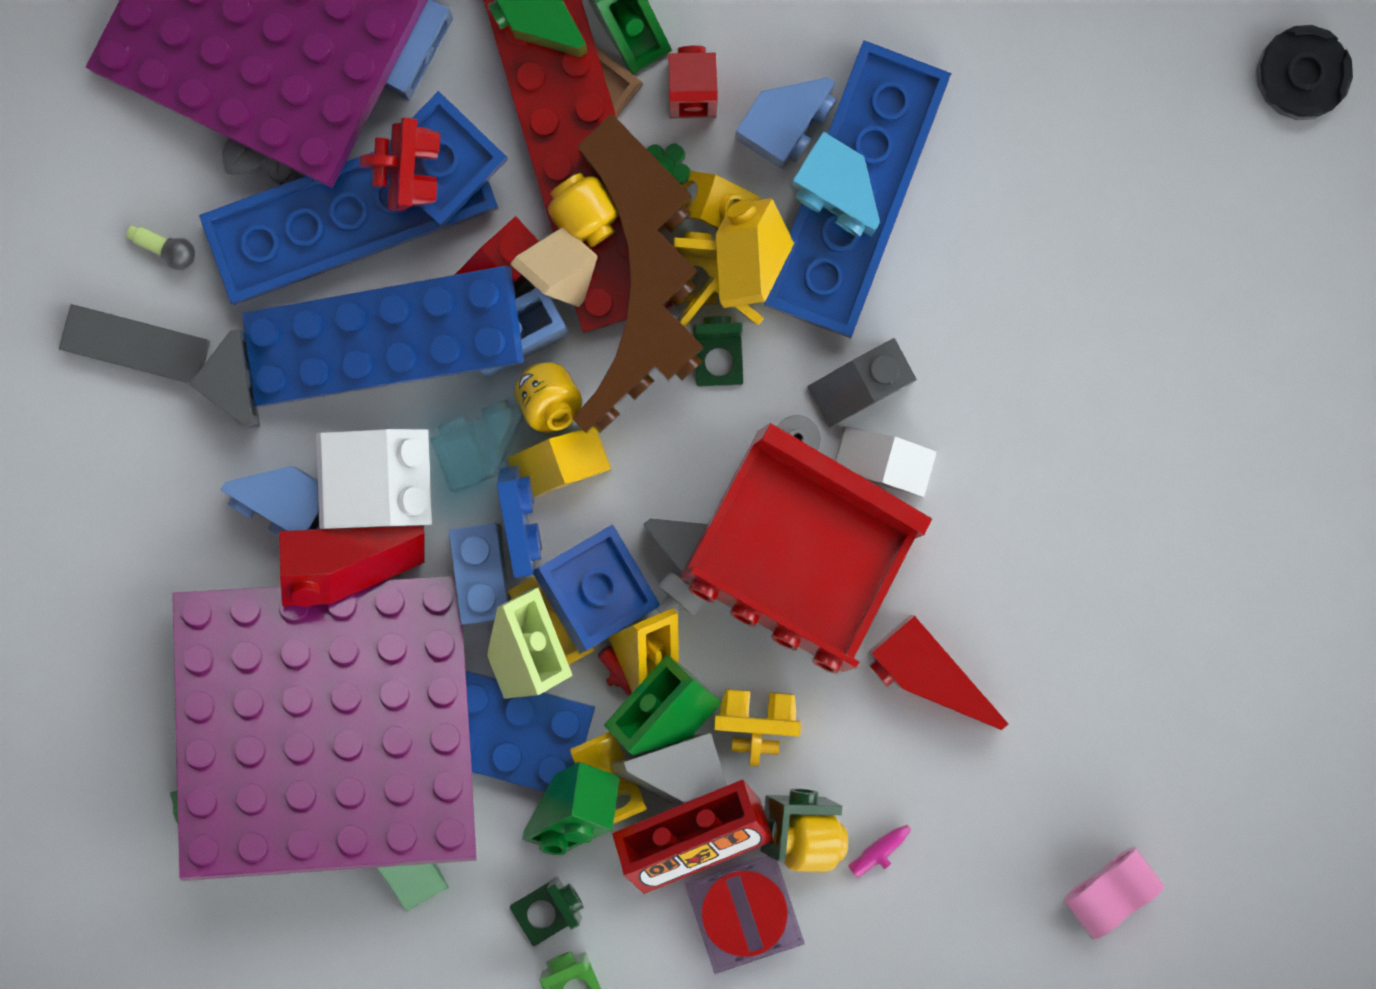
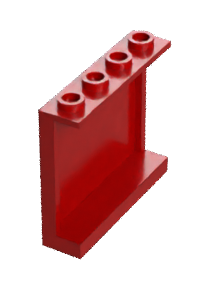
M769 423L757 431L679 578L691 584L688 590L695 596L714 603L717 599L732 608L730 614L738 621L753 627L757 623L773 632L771 638L778 644L791 650H797L800 647L814 656L812 662L827 672L838 674L839 671L845 672L858 667L860 662L854 659L910 547L916 538L925 535L932 518L774 424Z

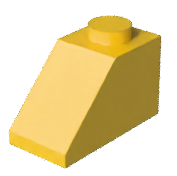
M772 198L758 201L745 199L731 205L716 232L719 300L723 308L765 302L794 245Z

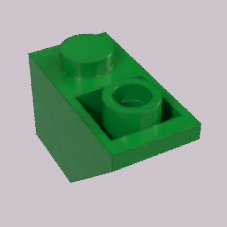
M578 762L558 772L552 778L523 831L522 840L539 845V849L544 853L564 855L567 851L582 844L590 843L593 839L612 831L620 776L582 762Z

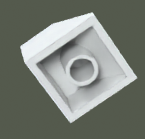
M384 429L316 433L319 529L432 525L428 429Z

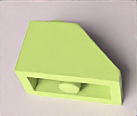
M532 588L497 607L487 657L504 699L540 695L573 676L539 588Z

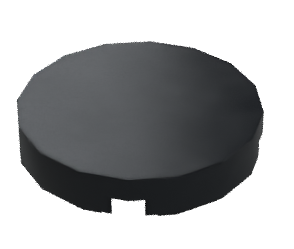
M1314 25L1293 26L1276 35L1263 49L1257 65V84L1265 102L1278 114L1294 120L1316 119L1331 112L1347 96L1353 79L1352 59L1348 50L1344 49L1343 45L1338 41L1339 38L1331 31Z

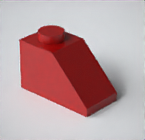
M690 45L679 47L678 53H668L670 119L717 118L716 52L706 53V47Z

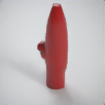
M607 646L597 656L609 671V677L606 679V682L610 687L613 685L620 687L630 696L632 691L615 652L610 646Z

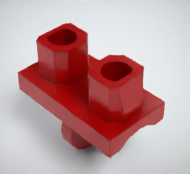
M403 117L401 118V123L392 124L390 155H388L389 139L383 137L375 138L374 154L360 155L359 166L373 170V187H386L387 171H389L387 210L401 212L411 206L429 205L436 201V177L414 175L415 158L428 160L438 158L440 132L417 127L418 119Z

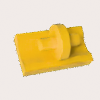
M725 689L721 701L722 704L720 705V714L715 713L714 730L751 733V739L733 737L731 752L750 753L749 767H759L760 754L779 755L780 741L762 740V734L800 737L801 721L796 720L797 711L794 694L769 692L767 717L749 716V690Z

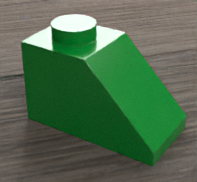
M494 0L487 4L500 30L509 26L514 37L578 57L588 53L586 43L563 0Z
M588 0L595 15L632 74L673 51L648 0Z
M667 654L608 719L604 726L632 755H637L691 738L722 702L696 676Z

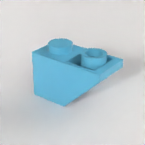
M822 132L793 179L791 188L798 192L795 198L816 212H820L822 207L837 215L836 223L847 232L857 237H860L864 232L872 237L880 220L865 158L832 136Z

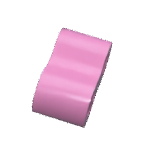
M1132 847L1112 859L1095 875L1076 886L1066 895L1064 902L1089 936L1095 940L1109 933L1131 913L1153 900L1164 889V884L1138 849Z

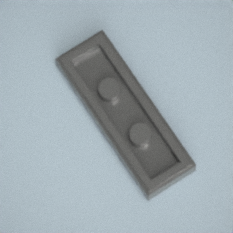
M70 304L59 350L190 384L205 363L210 340Z

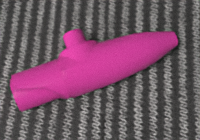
M904 825L882 836L866 848L860 857L849 864V869L856 878L861 877L878 864L883 869H886L891 865L887 857L901 845L910 833L911 828L908 825Z

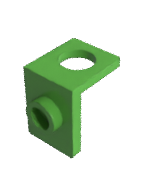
M569 951L546 962L548 968L542 971L539 979L543 989L547 987L549 989H563L565 984L572 979L584 980L590 989H601L586 952L574 957L573 952Z

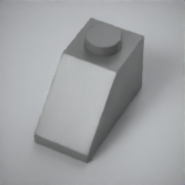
M711 733L693 735L689 739L610 763L614 774L669 803H686L727 786Z

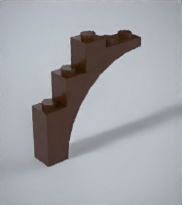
M612 113L577 148L581 157L608 190L618 210L629 251L631 289L627 322L616 356L596 392L573 417V420L586 434L593 428L602 433L620 415L615 407L627 395L635 401L655 381L649 375L654 369L668 382L675 375L683 381L702 363L697 354L703 349V346L665 307L670 301L676 307L679 306L697 288L692 280L697 276L698 271L660 233L665 227L672 233L690 216L692 212L687 206L692 202V196Z

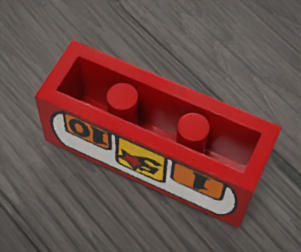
M743 779L612 833L623 875L643 894L774 841L761 799Z

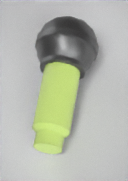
M133 225L129 227L126 233V238L132 240L134 244L160 255L161 259L174 270H184L194 262L195 248L187 239H167L143 227L137 228Z

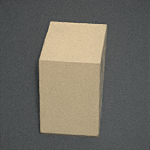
M562 227L516 256L511 265L544 295L579 307L586 298L598 256Z

